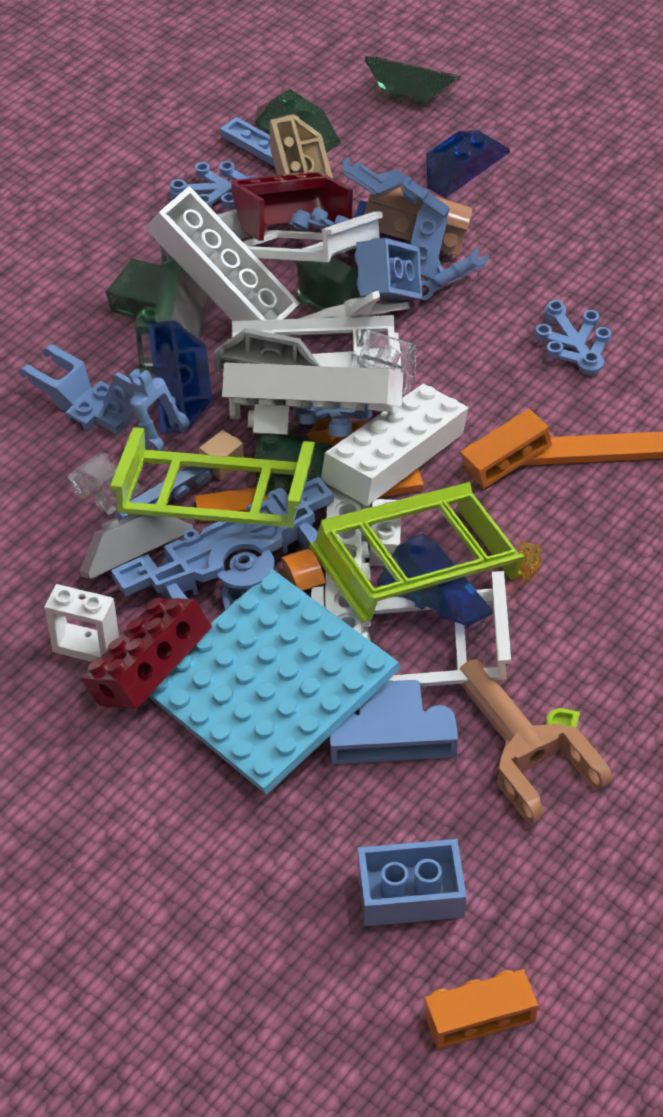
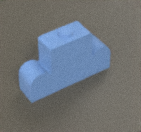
M388 680L358 709V715L353 713L329 736L331 764L457 757L458 735L454 712L450 708L441 705L432 706L424 712L418 680Z

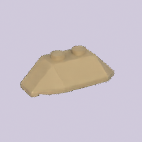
M295 114L270 120V150L277 175L321 172L333 178L320 133L300 120Z

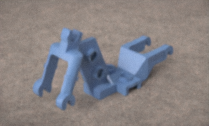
M350 158L344 159L342 165L344 175L377 198L400 188L403 192L402 197L413 205L417 202L423 205L417 214L410 244L419 247L421 275L428 279L427 281H422V286H426L429 289V293L423 296L422 301L430 299L433 293L457 279H462L461 277L473 270H480L486 265L489 256L485 254L481 259H478L479 249L476 248L471 252L470 256L458 263L454 262L451 267L444 270L438 257L450 207L429 193L428 189L422 188L412 181L411 177L404 175L399 170L375 174L360 162H356L351 167Z
M50 344L43 350V354L45 357L51 355L52 361L55 364L69 371L64 378L60 380L53 379L28 364L19 371L22 378L27 375L32 385L45 391L58 408L66 411V420L71 422L74 419L81 423L85 431L98 424L118 435L135 419V413L138 419V426L144 428L147 438L145 440V448L149 450L153 447L155 451H163L165 448L164 442L158 436L153 421L147 412V408L158 398L168 415L169 423L172 427L178 424L179 430L183 432L190 425L187 416L178 411L175 405V398L171 396L165 381L161 378L152 379L148 370L140 374L139 370L135 369L128 377L117 372L110 385L100 381L91 388L84 362Z

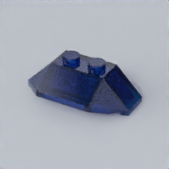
M479 130L458 131L426 153L427 187L447 198L509 154L510 148Z
M176 320L148 323L154 378H161L165 381L171 396L175 398V405L178 411L185 414L190 422V425L185 429L189 430L212 401L206 344ZM158 398L157 406L161 433L180 431L178 424L174 427L170 425L168 415Z

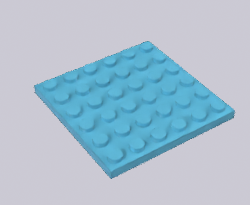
M273 569L270 570V574L261 583L251 587L211 623L212 628L148 696L266 795L401 669L397 660Z

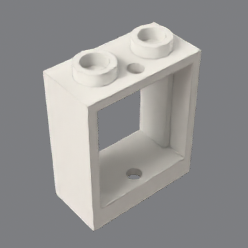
M59 584L55 585L45 605L52 651L93 662L108 650L107 647L113 640L119 638L114 598ZM66 617L96 624L97 630L67 623Z

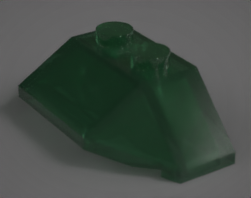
M365 56V62L381 89L389 91V96L402 98L403 95L412 96L411 101L425 103V100L434 99L461 79V76L376 56Z
M291 89L257 108L256 126L270 134V120L295 114L300 120L322 135L326 153L340 145V139L324 110Z

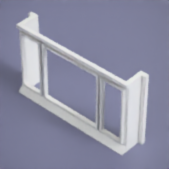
M236 209L217 215L240 240L250 237L242 230ZM371 212L323 228L322 233L267 230L264 232V241L252 238L243 241V243L257 258L329 262L331 256L356 248V242L379 239L378 219L382 218L383 215L382 212ZM275 238L323 240V242L302 249L253 247Z
M394 315L232 321V337L245 328L278 335L353 333L355 368H364L361 333L388 332L390 369L402 372L399 335L394 332ZM229 398L230 419H241L240 404H232V398Z
M504 571L492 572L493 589L399 596L378 601L374 614L454 607L458 670L394 675L389 680H418L420 687L463 684L469 680L460 670V667L467 662L463 607L493 604L498 667L483 669L495 681L507 680L505 664L511 663ZM312 587L311 598L323 607H325L324 587ZM365 627V633H368V627Z

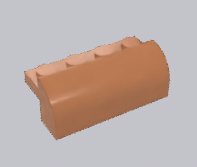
M400 188L380 198L370 193L364 215L371 212H382L383 217L378 219L379 233L411 242L417 214L423 205H420L418 202L415 205L408 202L402 197L403 192ZM435 196L450 207L440 251L459 256L464 236L469 226L472 207Z

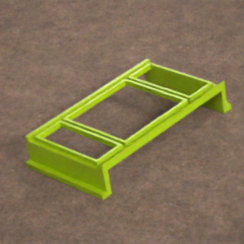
M133 427L111 482L110 490L117 493L118 513L294 528V521L304 491L315 442L303 441L298 462L145 450L144 428ZM144 462L170 465L157 504L130 502ZM180 466L261 472L250 512L167 505ZM271 473L294 475L287 500L288 515L260 513Z
M470 482L323 519L320 523L316 541L311 542L309 546L361 623L372 620L378 601L497 567H502L511 580L519 578L522 574L519 568L524 558V555L516 551L473 495ZM458 503L457 509L490 551L491 556L485 554L449 505ZM438 508L477 560L408 579L370 526ZM359 529L396 582L374 588L337 534Z

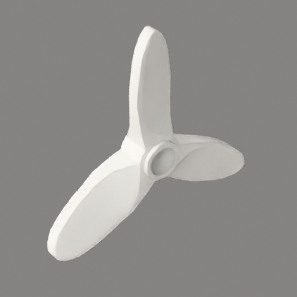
M374 291L365 297L347 300L342 305L330 307L300 319L374 316L390 311L405 310L410 307L408 302L376 303L380 299L379 291Z

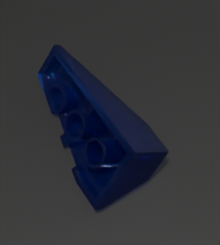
M423 533L397 545L392 554V558L408 579L455 566L443 550ZM386 567L377 580L379 587L396 582ZM465 577L395 596L413 601L415 607L422 610L426 606L437 610L439 616L467 627L493 614L491 607Z

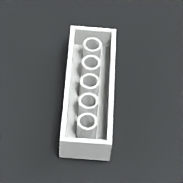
M190 186L164 207L145 227L232 321L284 319L300 304Z
M224 363L222 397L232 398V404L254 406L258 401V405L284 406V402H286L285 406L311 408V403H313V407L337 410L338 404H340V408L365 411V406H368L369 410L392 412L393 407H401L403 373L382 368Z
M422 384L402 398L401 407H393L392 412H382L325 452L321 479L328 485L368 506L463 435L468 407L459 403L456 399L436 391L433 387Z

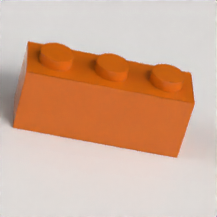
M527 409L502 426L492 430L475 443L468 445L460 452L464 470L484 489L551 447L552 442L549 427L530 409Z
M524 969L515 972L506 970L493 978L483 981L478 979L470 980L463 984V986L450 990L438 989L429 996H425L424 1015L437 1050L536 1022L538 1003Z

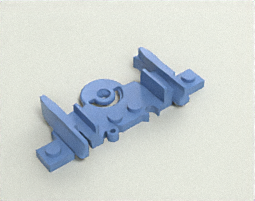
M320 477L314 478L305 483L300 506H298L294 521V528L217 522L203 528L200 535H198L195 529H188L183 534L184 541L177 540L164 546L165 557L160 567L157 568L146 552L138 556L137 559L112 569V577L125 597L153 585L157 593H161L164 598L188 599L183 592L190 590L193 595L198 594L196 580L204 583L217 577L222 583L232 588H251L261 583L270 574L271 569L274 570V557L271 552L280 549L285 554L288 552L287 545L294 541H297L303 550L310 549V543L316 541L318 534L312 527V523L315 522L313 511L333 503V493ZM282 488L269 492L268 500L263 501L260 513L288 515L287 500L289 495ZM247 504L248 512L251 510V504ZM252 549L262 554L257 557L249 552L239 553L231 559L230 570L225 571L224 562L226 558L237 550ZM241 561H249L245 564L240 563Z

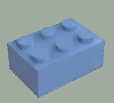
M387 238L356 242L355 261L358 265L359 276L357 278V289L360 292V296L365 297L374 291H379V300L387 302L423 299L418 246Z
M457 839L358 847L357 870L364 927L465 918L466 891Z

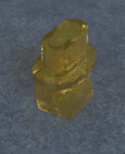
M521 540L518 553H522L524 558L519 570L522 572V577L525 580H531L539 571L542 548L538 544Z

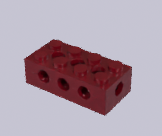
M155 598L146 605V610L138 618L132 620L127 625V630L108 645V650L88 666V671L80 679L99 706L137 709L212 628V625L195 599Z

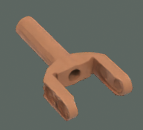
M473 659L460 667V670L469 679L460 684V686L506 742L500 761L497 785L527 823L533 824L544 817V810L540 802V795L521 772L557 754L559 749L590 786L600 789L612 782V773L609 766L578 728L559 724L533 726L498 682L489 677L483 669L485 666L481 661Z

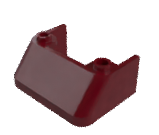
M321 172L291 173L237 179L231 182V193L241 228L247 235L254 237L258 241H264V232L267 231V225L289 223L293 213H297V210H303L312 214L314 208H320L328 213L326 219L333 223L337 215L344 216L349 220L352 219L353 189Z

